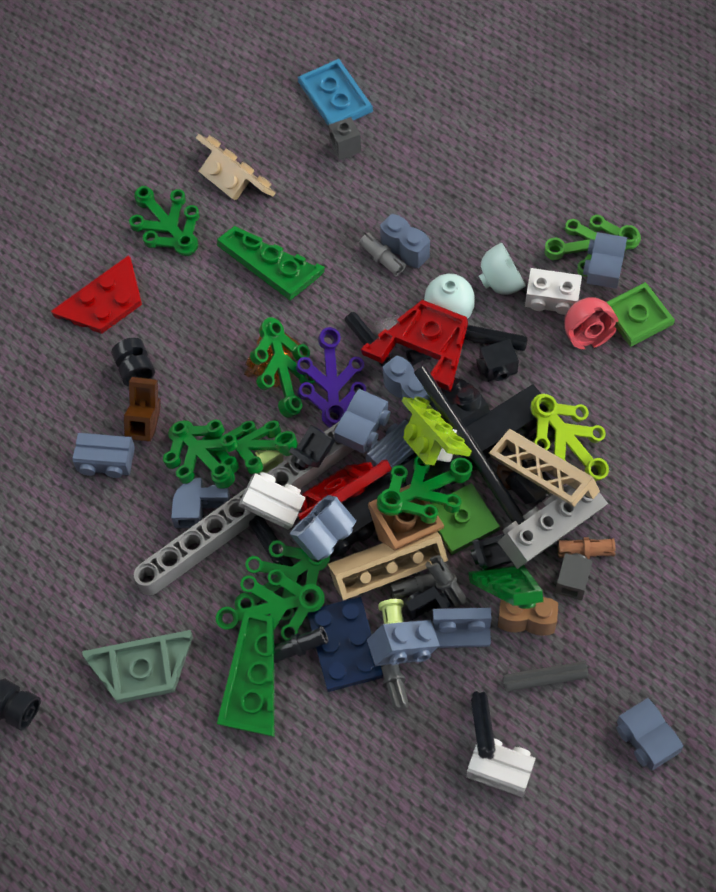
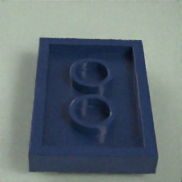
M361 597L322 606L318 611L308 612L307 616L311 631L322 626L328 636V644L316 647L327 692L383 678L381 665L375 666L367 639L372 634Z

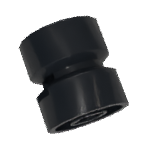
M127 338L115 344L111 353L124 385L129 387L131 377L146 379L154 377V367L150 358L147 357V350L140 338Z
M1 679L0 720L5 718V722L20 731L25 730L36 716L40 708L41 698L29 691H20L18 685L7 679Z

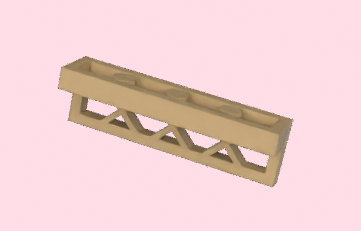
M511 429L504 434L489 452L490 456L574 507L584 495L594 499L600 492L592 476ZM508 445L510 451L515 454L503 456L500 453ZM534 459L537 466L524 468L522 467V460ZM546 471L557 479L545 481L542 472ZM563 484H568L576 489L572 496L564 492Z

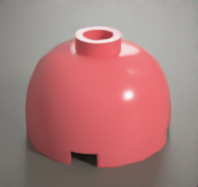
M588 297L579 300L570 307L565 315L564 329L574 347L585 349L584 346L592 344L593 348L607 342L617 330L615 324L618 322V317L607 302L596 297Z

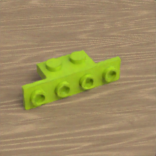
M415 396L414 399L403 397L401 402L412 413L410 421L404 429L403 439L425 464L435 465L441 448L446 453L470 456L472 451L464 443L465 440L452 430L453 427L441 418V414L429 405L430 402L427 399Z

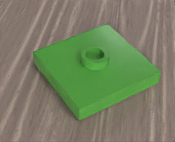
M646 282L607 301L618 317L615 327L630 347L674 325L675 319Z
M472 483L451 493L461 498V506L458 512L449 513L444 509V505L431 504L437 507L438 516L444 524V529L437 532L452 555L472 545V540H482L500 530L499 524Z

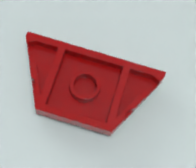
M128 255L51 310L52 315L57 319L61 317L72 321L74 325L88 327L92 331L103 334L140 307L142 302L131 257Z
M382 460L374 467L371 462L346 465L302 493L305 500L301 507L302 512L298 514L300 521L309 515L311 510L327 495L337 497L342 503L349 497H355L363 493L364 487L392 470L388 460Z

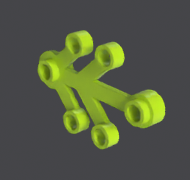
M539 394L533 398L530 409L533 416L537 418V434L533 443L537 444L538 441H542L545 446L544 449L548 450L550 448V441L547 438L548 424L550 423L555 429L554 455L566 461L567 444L585 466V473L592 476L595 482L605 478L609 473L607 462L601 458L593 459L575 437H585L592 443H598L605 438V429L600 425L589 427L564 423L558 416H571L573 421L582 422L588 417L589 411L587 407L582 404L576 406L557 404L556 400L548 394ZM540 404H543V405L546 406V408H547V411H546V412H543V411L540 409V407H539ZM576 409L582 411L583 417L577 416ZM593 430L599 432L600 438H596L593 435ZM592 467L598 470V475L592 473Z

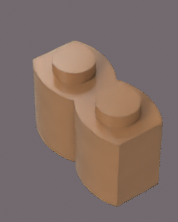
M543 597L544 602L536 603L535 607L521 609L501 599L498 628L507 632L527 630L535 635H551L555 632L557 624L558 602Z

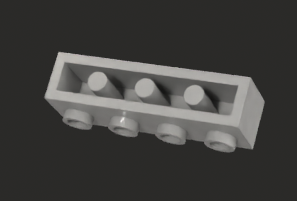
M569 485L564 487V491L571 496L576 491V489ZM600 492L594 499L584 495L575 507L553 494L543 502L545 505L543 509L539 511L537 507L533 508L523 516L525 521L520 525L515 521L502 530L505 535L498 541L499 545L516 568H520L605 507L608 503Z

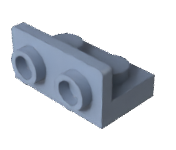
M491 608L433 609V628L440 645L438 648L489 647L491 645Z

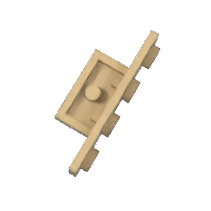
M200 134L197 135L196 139L212 151L199 172L229 197L237 200L249 182L262 192L272 197L275 195L276 192L270 188L271 183L260 175L258 178L253 175L255 170L244 162L238 163L236 161L237 156L230 150L225 149L223 151L219 147L221 143L210 135L208 138Z

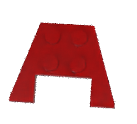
M421 300L399 317L397 324L389 330L384 329L378 334V339L370 345L368 343L361 348L363 356L380 363L385 361L396 343L438 359V363L430 374L440 388L451 391L468 320L466 316Z

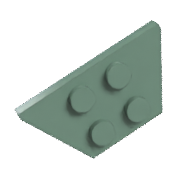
M191 630L86 650L82 651V654L118 704L175 692L193 635Z

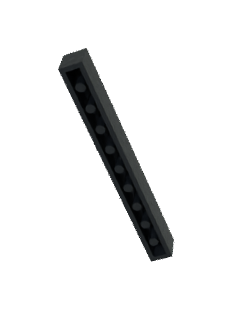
M534 384L490 410V413L466 426L486 459L491 457L489 452L509 429L526 438L530 431L537 428V418L533 416L530 405L533 398L541 393ZM540 404V405H539L540 409H541L543 412H546V411H547V408H546L545 405H543V404ZM453 454L451 462L456 458H465L471 462L472 470H477L469 456ZM415 458L402 465L407 469L408 474L407 480L401 484V488L411 484ZM437 460L435 465H430V469L425 474L423 482L449 471L451 462ZM391 473L365 488L364 492L360 495L351 497L342 503L354 517L356 523L352 527V533L347 538L339 539L336 542L330 558L335 555L341 556L350 549V545L358 540L361 542L372 536L376 529L368 503L376 500L384 490L389 489ZM442 487L435 489L433 491L439 493Z

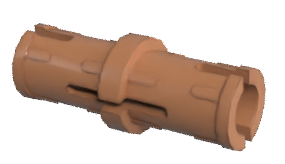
M583 537L582 540H558L557 545L558 558H563L565 553L582 554L587 559L596 556H615L614 551H616L614 538L589 540V537Z

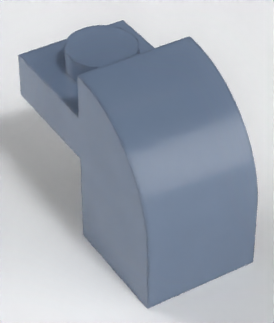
M195 478L189 483L182 484L176 491L172 502L171 518L174 527L191 528L203 519V508H219L231 499L229 489H220L215 485L204 488L202 478Z

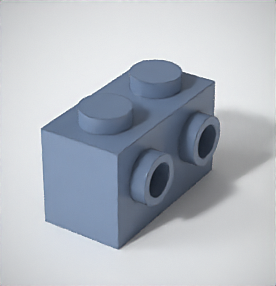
M431 620L383 624L367 639L375 666L423 662L431 657V653L440 646Z

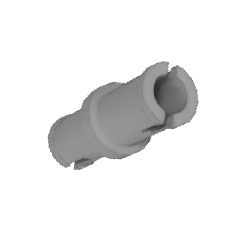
M367 233L360 239L359 245L374 257L373 260L377 264L381 263L394 276H398L397 272L401 273L405 269L406 264L391 253V248L387 245L383 246L370 233Z

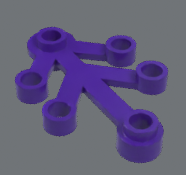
M332 327L323 329L318 337V343L324 349L326 376L313 365V362L308 357L300 358L296 364V370L299 374H307L327 392L328 402L315 392L314 386L309 382L302 383L298 388V396L303 400H310L322 411V421L329 428L339 422L347 411L355 395L354 387H359L361 390L366 391L364 383L354 382L349 389V393L339 402L338 391L354 374H359L362 371L364 361L360 357H352L347 367L337 377L335 348L338 346L341 336ZM324 338H330L332 344L325 343ZM352 362H357L360 368H353ZM300 363H307L309 369H302ZM302 388H308L311 393L305 395L302 392ZM331 412L338 415L337 420H333L330 417Z

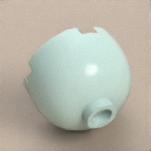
M502 242L485 253L481 261L483 273L479 277L486 289L491 287L498 294L510 295L526 287Z
M444 274L429 283L425 291L424 300L466 316L468 319L474 309L475 295L471 284L463 277L456 274Z

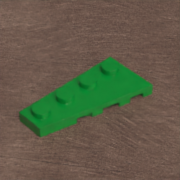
M236 226L217 239V246L290 301L317 280L325 271L324 266L318 263L314 266L306 262V258L298 254L292 256L284 252L282 247L276 244L274 246L262 242V238Z
M524 565L518 569L516 566L468 572L471 584L513 606L528 609L535 607L536 603L544 602L543 590Z
M244 611L217 721L219 726L275 738L274 618L272 616Z

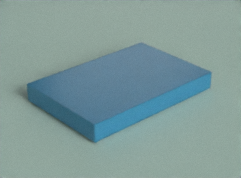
M340 59L298 77L299 84L327 125L349 117L355 120L373 112V106Z

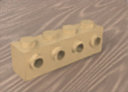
M435 532L397 550H393L382 543L328 564L336 590L341 598L346 600L427 569L425 564L427 561L430 562L429 559L433 556L440 555L444 562L448 561L441 536L438 532Z

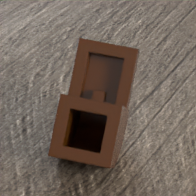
M131 377L129 381V407L124 414L125 437H132V440L151 442L156 431L160 413L161 398H158V380Z

